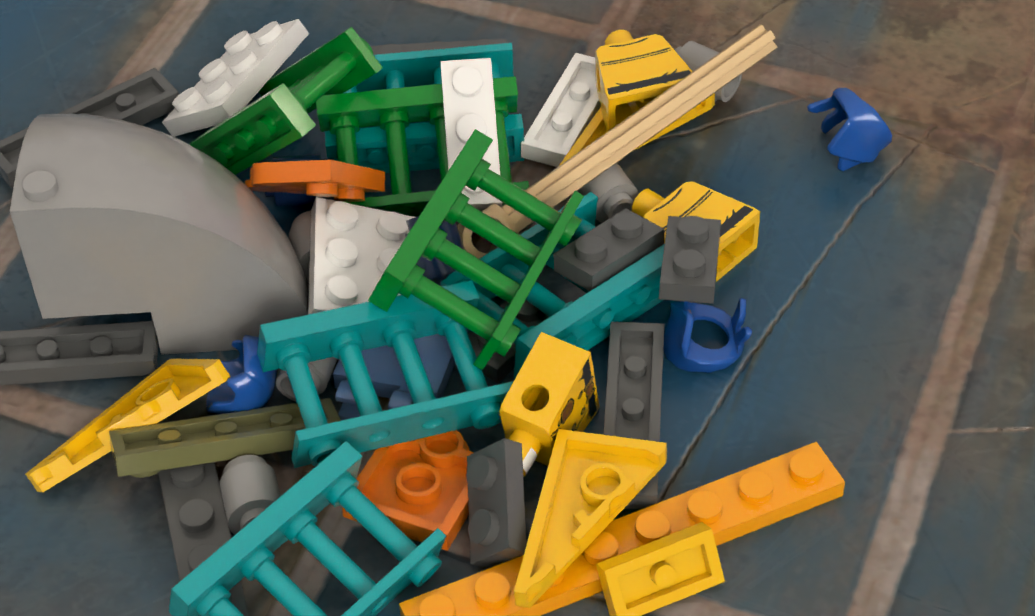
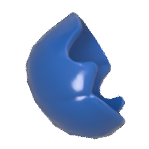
M244 335L242 340L232 341V347L236 348L240 355L234 360L221 361L230 378L208 392L206 400L207 412L219 415L259 409L266 406L274 391L277 369L267 372L262 371L257 355L259 337Z

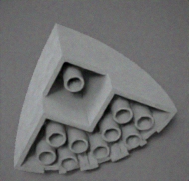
M40 114L31 122L19 154L10 215L42 319L151 312L161 355L237 350L232 347V341L242 340L244 335L259 337L261 324L308 315L309 284L289 238L265 204L247 185L218 161L178 138L120 119L84 114Z

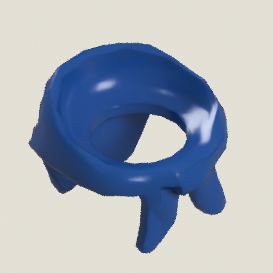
M837 88L833 91V95L830 98L811 103L807 106L808 111L812 113L835 108L822 121L821 130L825 134L837 124L847 119L827 146L830 154L839 157L837 168L841 171L848 170L861 163L873 162L880 151L892 142L893 135L877 111L848 88Z
M739 298L733 317L729 316L723 309L711 305L671 301L670 316L664 329L663 351L667 359L677 368L690 372L711 373L725 369L733 364L741 356L745 342L752 335L750 327L744 326L741 329L745 322L746 299ZM696 320H706L717 324L725 331L728 343L720 349H708L698 345L691 339L693 322Z

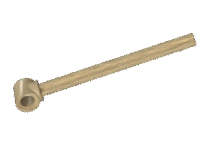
M759 24L525 191L554 208L571 196L575 190L581 189L776 50L777 46L773 41L775 39L774 34L771 30L766 31L764 26ZM492 204L482 211L517 234L534 222L506 204L502 207ZM459 223L457 227L464 250L478 259L488 254L482 253L474 247L471 238L473 231ZM492 244L489 252L493 251L498 247Z

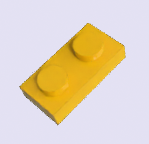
M703 522L596 564L610 616H642L725 582L712 528Z

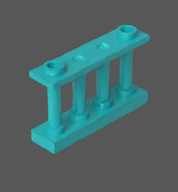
M512 43L377 54L374 56L383 68L375 75L344 93L442 84L440 61L491 58L493 78L513 77ZM511 114L504 118L509 162L524 161V158L521 157V142L524 141L522 114ZM430 122L411 123L405 128L409 170L440 168L435 125L430 124ZM380 126L360 128L359 132L355 133L358 165L390 173L385 130L381 129ZM325 131L327 158H333L335 161H338L336 137L330 131Z
M592 192L584 195L574 213L582 221L568 244L595 228L598 196ZM536 224L519 235L540 247L549 230ZM557 243L545 265L554 270L553 254L565 246ZM665 244L591 291L567 279L586 293L574 302H564L536 281L526 300L549 318L536 326L527 327L517 318L514 319L513 324L521 328L514 341L516 350L514 378L519 373L541 332L588 351L610 336L611 322H631L662 302L663 300L659 299V288ZM499 247L479 258L520 283L529 267ZM454 271L441 281V286L465 282L471 279ZM473 281L479 296L477 308L498 321L504 309L491 300L497 295Z
M472 280L442 286L477 308L479 296ZM412 294L408 299L402 295L397 296L387 312L371 302H365L260 325L257 355L262 371L267 372L281 369L287 372L306 428L295 432L291 458L294 468L310 464L316 467L345 441L361 453L471 426L477 429H485L501 422L500 407L513 381L488 387L482 370L473 365L477 356L466 327ZM436 334L446 337L466 392L435 398L414 339ZM387 345L394 349L414 404L382 411L361 351ZM331 357L341 360L360 414L359 417L328 423L308 366L309 362Z
M345 441L171 589L168 612L172 616H245L229 601L231 596L229 590L246 577L249 581L256 579L293 616H328L273 562L275 558L273 552L289 540L292 544L299 541L358 599L341 616H376L411 583L421 587L436 573L442 564L438 556L446 535L437 528L419 546L406 536L357 489L359 481L356 478L363 456ZM330 503L334 507L341 505L400 562L377 584L316 525L318 520L316 515Z

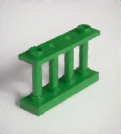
M351 26L270 78L259 91L262 97L198 136L189 145L215 159L234 175H237L251 167L252 164L258 163L302 138L314 128L316 124L308 113L317 109L316 101L323 95L342 94L375 75L383 67L375 58L370 45L363 38L359 37Z
M516 76L493 78L500 176L525 191L529 188V181L512 182L504 121V118L509 113L517 112L518 90ZM442 84L323 95L316 101L320 131H330L331 134L335 135L337 157L340 162L358 165L355 133L359 132L360 128L380 126L381 129L385 130L392 195L365 197V201L347 203L419 217L436 190L412 193L405 128L410 123L429 121L430 124L435 125L442 182L448 172Z
M475 129L387 266L368 301L387 312L398 294L407 299L412 294L486 340L473 363L474 366L483 370L495 352L504 357L514 343L521 328L513 324V321L557 243L566 247L580 225L582 219L575 216L574 213L584 195L575 190L561 212L553 209L489 169L491 164L482 158L493 139ZM465 186L473 191L479 187L549 230L541 246L538 247L468 204L470 198L462 194ZM443 221L448 222L452 226L455 222L460 223L527 264L529 267L520 283L447 240L448 233L440 229ZM424 257L432 261L435 257L507 301L508 304L498 321L423 276L425 270L417 265L420 258Z

